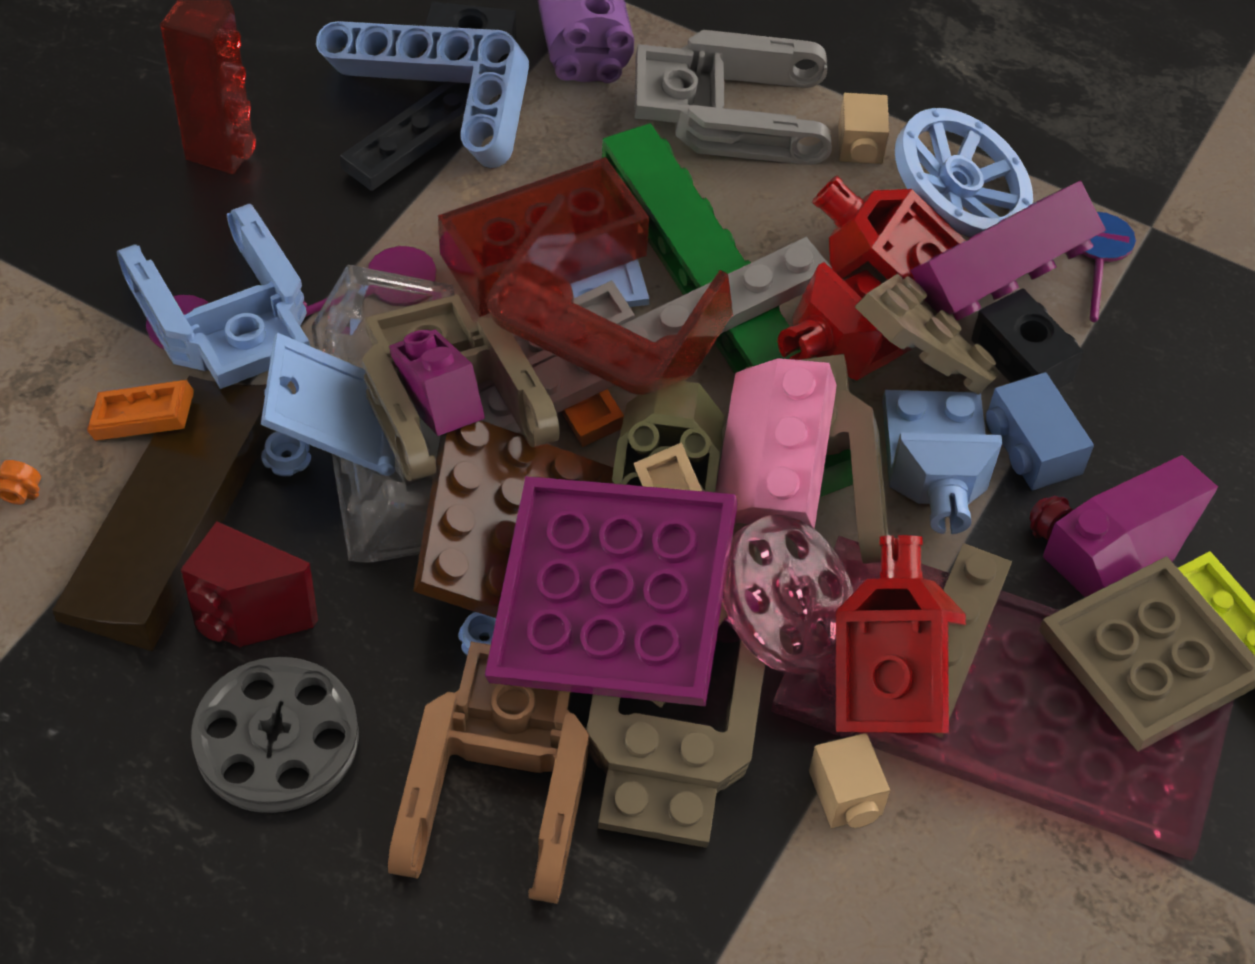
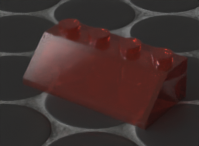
M178 0L160 26L185 159L234 175L244 159L251 157L256 144V137L252 133L250 122L251 103L247 100L245 88L246 70L242 66L240 55L241 35L236 28L234 9L229 0Z

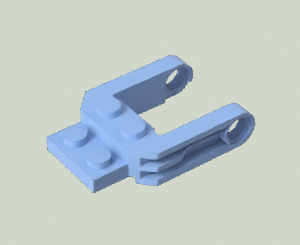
M251 204L231 210V213L227 214V220L238 249L261 285H256L194 308L188 314L184 315L154 263L151 259L146 261L139 245L134 244L117 250L118 261L125 280L172 363L202 371L209 370L220 389L269 371L273 339L277 332L310 346L307 336L300 327L307 314L306 307L303 304L304 294L300 290L302 287L301 279Z

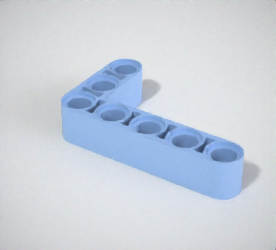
M341 21L330 22L319 31L316 38V47L319 53L340 74L347 76L470 83L461 128V141L463 145L484 167L497 168L509 160L513 152L529 70V60L526 54L509 33L489 29ZM386 47V49L378 55V53ZM427 49L422 56L418 57L421 51ZM468 51L462 59L457 60L462 53ZM509 53L508 57L504 61L498 63V60L503 55ZM501 94V97L497 102L489 105L490 101L495 96ZM493 136L489 144L481 147L482 142L486 138Z

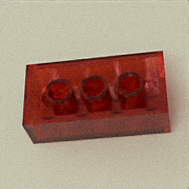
M604 157L438 215L439 250L447 267L479 317L647 256L649 216L607 158Z

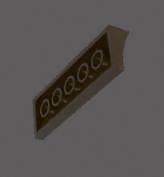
M188 376L187 381L194 389V394L185 428L157 432L153 436L52 611L57 622L153 651L186 590L181 568L216 521L223 522L273 430L261 425L265 399L264 390L267 384H232L220 389L214 381Z

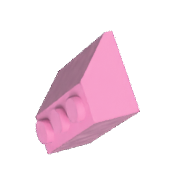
M777 358L735 373L715 490L717 493L736 495L738 505L735 523L808 531L815 530L837 387L829 363Z

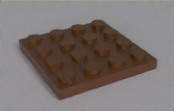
M482 420L440 435L436 458V474L433 475L413 592L496 618L525 476L613 484L614 468L549 444L531 447L524 435Z

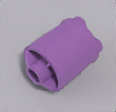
M538 0L550 61L558 78L565 81H601L603 83H611L621 77L622 68L628 64L634 53V36L625 0Z

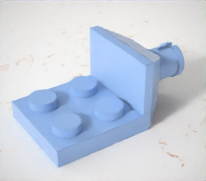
M885 390L882 405L889 487L918 504H930V526L935 532L945 534V517L948 516L951 534L967 530L971 525V513L968 505L988 489L1002 445L1001 435L985 434L981 393L978 395L974 392Z

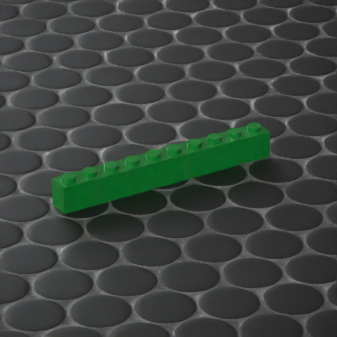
M651 123L602 138L601 171L683 295L751 263L749 260H744L736 248L731 232L727 228H722L714 216L709 200L700 196L694 187L689 171L685 167L681 168L673 156L668 140L666 138L661 139ZM779 306L711 338L734 374L745 370L746 367L756 366L777 358L790 359L791 356L801 352V350H796L784 358L779 351L778 335L782 330L790 327L781 314ZM850 449L844 450L839 454L826 455L820 497L853 485Z

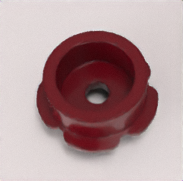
M1063 496L1046 497L1034 505L1029 519L1031 522L1030 528L1035 538L1040 539L1043 537L1049 541L1055 523L1074 510L1069 506L1067 498Z

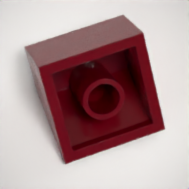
M216 521L181 568L195 627L201 634L213 641L219 642L223 639L238 647H243L311 629L318 621L310 563Z

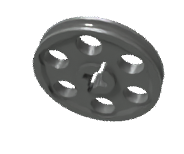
M270 657L255 660L235 668L221 677L207 691L193 718L191 741L199 771L207 785L219 797L245 810L260 813H279L299 809L314 803L332 791L341 782L356 756L359 742V727L352 697L343 683L330 671L313 662L299 658ZM257 680L268 681L274 686L272 692L263 699H249L243 694L245 688ZM311 685L320 686L327 691L325 698L315 705H305L297 700L299 692ZM280 713L285 733H280L277 741L273 742L271 756L267 734L272 733L275 726H278ZM219 718H229L237 723L235 731L225 738H214L207 734L209 725ZM326 729H337L345 735L343 743L334 749L320 748L314 741L317 735ZM246 762L254 767V773L245 782L239 784L230 783L223 778L226 769L234 763ZM290 768H302L308 772L307 782L299 788L286 789L278 783L281 774Z

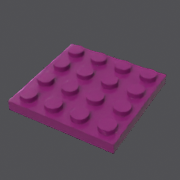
M525 476L484 675L488 682L501 685L706 706L738 505L736 495Z

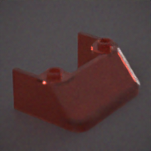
M557 194L490 289L487 296V305L493 321L499 327L633 394H650L690 378L733 315L729 275L719 270L678 334L664 336L654 343L575 304L570 283L562 276L553 272L576 240L567 199Z

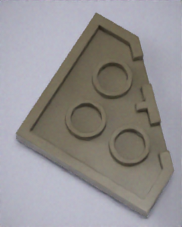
M898 274L868 292L855 306L891 343L903 350L907 346L912 349L915 347L920 348L923 352L919 356L923 362L946 376H949L951 373L955 375L963 374L967 377L963 381L966 388L978 395L999 375L993 368L996 364L994 358L979 344L971 346L959 334L962 329L957 321L943 310L937 313L924 300L927 297L924 289L908 276L905 279Z

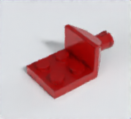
M836 175L823 186L812 200V203L828 215L837 226L829 237L830 266L842 279L868 261L887 280L898 274L903 279L908 276L915 281L910 271L911 269L966 241L912 189L874 190L862 199L854 194L843 183V180Z
M825 262L817 266L792 316L793 326L782 330L778 335V348L784 358L796 350H801V352L791 356V360L844 354L848 377L856 381L911 351L912 348L907 346L903 350L891 343L855 308L868 292L882 284L866 269L843 280Z
M892 535L880 536L881 571L879 572V579H866L836 610V732L949 733L948 625H966V614L935 581L923 579V572L921 571L922 536L898 535V538H894Z

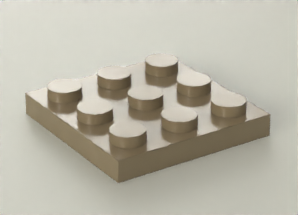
M1167 556L1044 618L1039 628V632L1138 752L1255 688V655Z

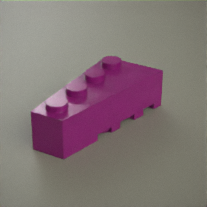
M1080 180L1034 202L1025 209L1001 220V222L970 237L969 240L953 246L910 271L915 281L926 292V302L937 313L943 310L949 315L953 314L955 320L958 321L981 309L978 300L986 295L991 294L993 300H996L1018 289L1019 285L1016 279L1028 273L1031 280L1053 270L1057 267L1053 260L1054 258L1065 253L1069 260L1093 248L1094 246L1090 239L1106 231Z

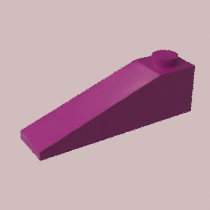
M1183 455L1176 457L1090 498L1057 521L1053 527L1043 558L1084 597L1166 556L1173 563L1185 540L1214 496L1218 486Z

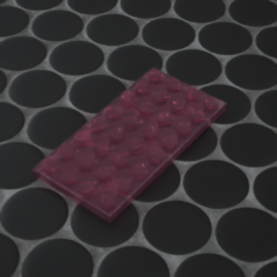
M838 536L773 700L771 712L844 738L867 733L875 749L1192 861L1198 850L1234 700L1138 752L1039 632L1042 620L1060 610L1001 591L950 717L949 733H944L941 738L931 733L836 732V610L866 579H879V572L881 571V562L863 564L859 542ZM921 564L923 579L935 581L944 590L950 573Z

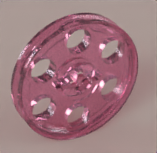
M786 515L765 516L738 530L732 536L723 591V604L728 618L741 641L760 661L785 674L807 675L835 663L836 610L854 593L847 571L835 550L811 526ZM786 536L796 544L798 559L793 557L788 551L785 542ZM749 542L754 544L760 551L762 566L758 565L750 556ZM819 576L827 581L831 590V599L822 592L818 581ZM745 590L750 591L756 597L759 605L758 614L749 608L745 599ZM816 623L821 624L826 630L829 638L828 646L819 639ZM780 630L785 632L792 642V655L786 652L781 645Z

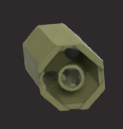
M660 378L626 404L620 437L617 440L612 476L613 484L642 486L633 463L682 442L702 491L715 492L722 444V427L724 426L725 416L699 383Z

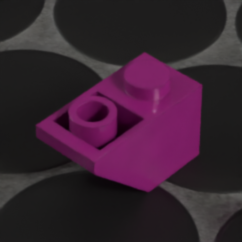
M436 329L411 332L404 337L403 341L389 345L391 356L419 417L437 436L485 419L472 363Z

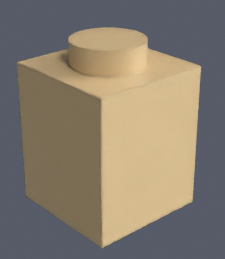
M843 94L838 123L840 162L883 164L889 136L887 95Z
M863 733L816 745L809 773L830 827L835 828L847 824L852 828L863 827L883 815L890 788L868 734Z

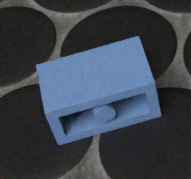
M1046 372L994 389L989 409L986 412L988 429L992 435H1001L1002 444L1009 454L1010 463L1014 471L1024 477L1032 491L1084 473L1094 444Z

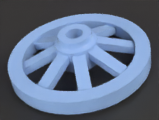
M926 109L914 115L898 134L895 144V160L906 188L912 189L959 234L972 237L1033 203L1032 185L1018 155L999 134L976 118L952 109ZM929 131L935 157L918 138L921 133ZM945 131L964 137L957 155L951 156ZM979 146L995 163L979 169L971 161L976 147ZM920 163H921V164L924 166V168L929 172V174L924 173V171H923V169H922ZM1004 176L1010 193L983 188L982 186L984 183ZM982 203L1010 210L1007 215L999 217ZM962 206L966 208L969 212L964 211Z

